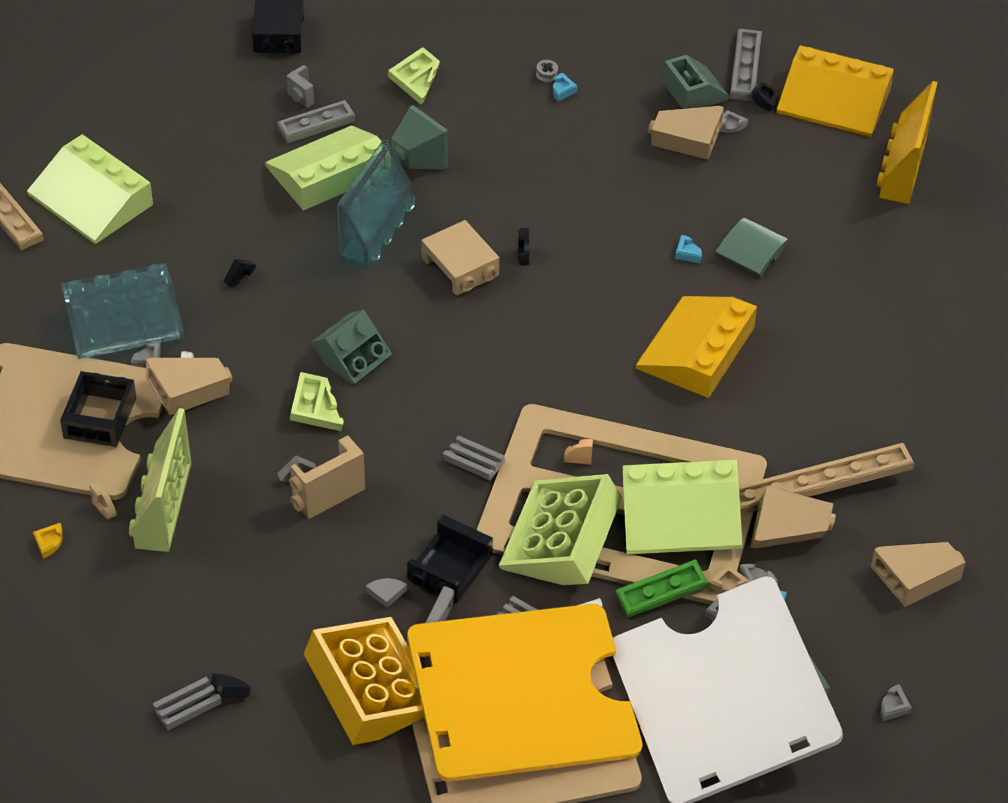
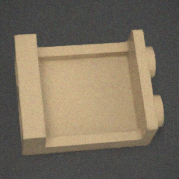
M466 220L421 240L422 259L426 264L434 261L452 281V292L456 296L499 276L500 257Z
M348 435L338 440L339 456L307 473H303L296 464L290 466L291 503L295 510L301 511L307 519L365 490L364 453Z

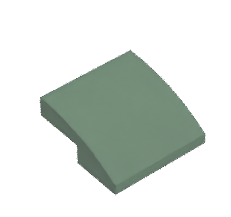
M743 218L727 234L715 253L717 257L761 278L771 261L775 262L788 243V239Z

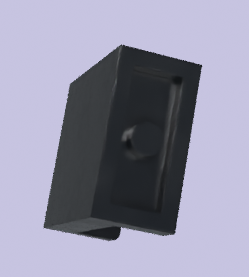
M255 0L252 28L253 51L255 53H301L302 21H304L303 0Z
M442 515L437 522V534L417 560L410 559L407 562V579L418 587H424L435 592L438 596L444 586L453 589V602L458 603L492 557L493 537L446 515Z

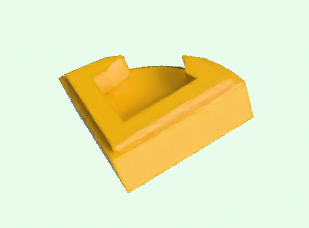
M61 523L33 532L43 559L55 553L60 547L63 540Z

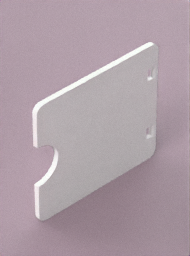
M761 577L717 595L719 601L717 617L707 629L699 633H677L670 629L662 618H659L613 638L616 648V655L613 656L670 803H694L836 746L843 738L842 728L780 589L772 577ZM807 739L808 747L792 753L791 745ZM716 775L718 776L719 783L702 789L701 781Z

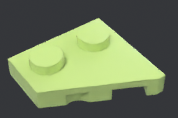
M422 47L388 71V77L419 104H422L438 71L440 61Z
M300 372L289 420L342 431L344 421L338 415L336 409L337 402L330 392L331 386L328 378Z

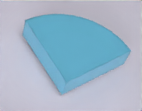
M563 73L556 77L553 84V96L557 102L577 93V85Z
M681 235L675 259L701 264V249L693 243V239Z

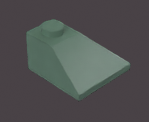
M414 105L411 106L391 138L392 157L408 169L445 170L448 168V130Z

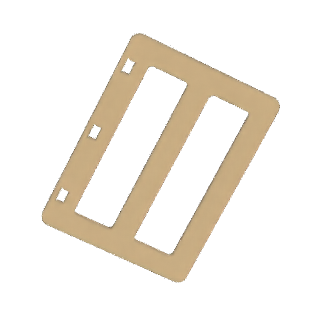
M528 404L521 410L505 453V463L499 469L477 530L493 537V553L503 555L515 528L510 525V521L520 494L523 492L530 493L536 480L576 477L531 465L541 436L545 433L579 441L593 439V444L675 463L737 460L739 485L764 479L767 462L764 457L748 452L536 404ZM615 486L622 496L616 513L625 515L623 487ZM754 511L741 514L743 549ZM602 547L596 563L610 566L609 572L594 568L591 576L630 585L679 565ZM743 549L714 550L709 569L702 571L707 582L709 583V580L727 565L737 571ZM706 588L682 598L711 605L718 598L717 595L721 593Z

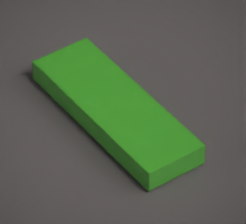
M695 559L616 590V596L628 619L708 588V582Z

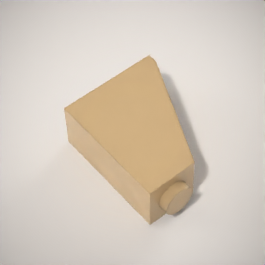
M712 106L659 111L656 120H651L648 134L651 135V145L708 160L723 123L724 107Z
M219 358L146 359V378L169 416L175 414L179 408L187 410L229 395L232 375L228 367L222 365Z
M766 486L761 494L750 547L761 548L822 538L834 526L836 514L832 513L833 503Z
M949 542L875 548L871 568L902 605L906 607L961 580L966 562L962 554L956 551Z

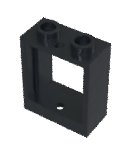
M80 371L60 419L63 438L117 447L137 398L134 379ZM88 395L120 400L121 402L114 420L80 415Z

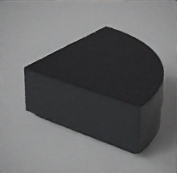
M520 228L518 230V257L520 265H529V228Z
M234 259L223 282L229 286L238 285L240 283L239 280L246 274L250 276L257 265L249 260Z
M213 673L211 684L221 697H249L251 687L242 680L223 674Z

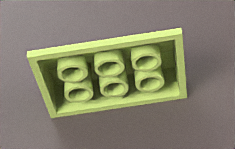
M351 125L265 162V166L304 211L389 174L390 150L376 135Z
M83 134L63 146L27 190L30 197L94 244H97L153 205L151 183Z
M179 408L156 441L153 454L149 453L148 474L142 477V496L137 497L135 503V513L137 515L135 519H131L129 525V536L134 539L135 549L165 552L170 550L191 467L185 409Z
M737 460L623 466L627 554L743 549Z
M609 475L534 481L499 563V567L505 571L560 585L588 584L622 499Z

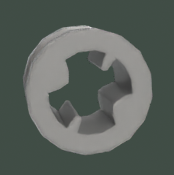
M551 60L540 61L536 68L537 79L542 82L554 81L557 77L558 65Z

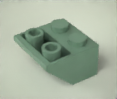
M688 55L665 61L663 84L682 109L708 107L729 100V95L705 65Z
M364 309L348 313L310 342L323 363L351 384L358 382L392 355Z

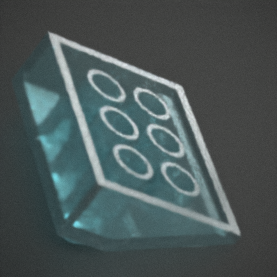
M382 140L337 204L340 261L366 270L370 268L374 261H378L381 250L385 244L388 245L390 243L393 232L396 228L401 227L404 216L413 209L415 204L413 185L389 140Z
M166 263L61 283L65 310L78 359L141 347L155 342L185 338Z

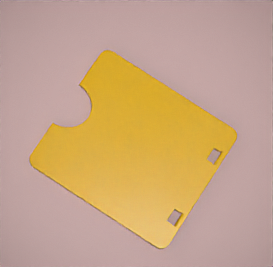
M586 604L416 624L409 628L407 640L437 775L443 781L453 782L637 757L641 753L643 744L631 701H617L602 695L594 687L591 680L593 667L602 659L616 655V648L606 612L600 605ZM429 656L432 667L422 669L420 657ZM437 735H447L450 747L440 748Z

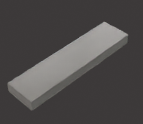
M738 29L730 99L754 101L751 91L756 86L762 31Z

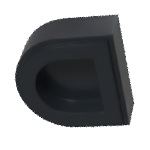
M758 83L752 89L751 96L759 106L770 112L775 106L778 90L766 83Z

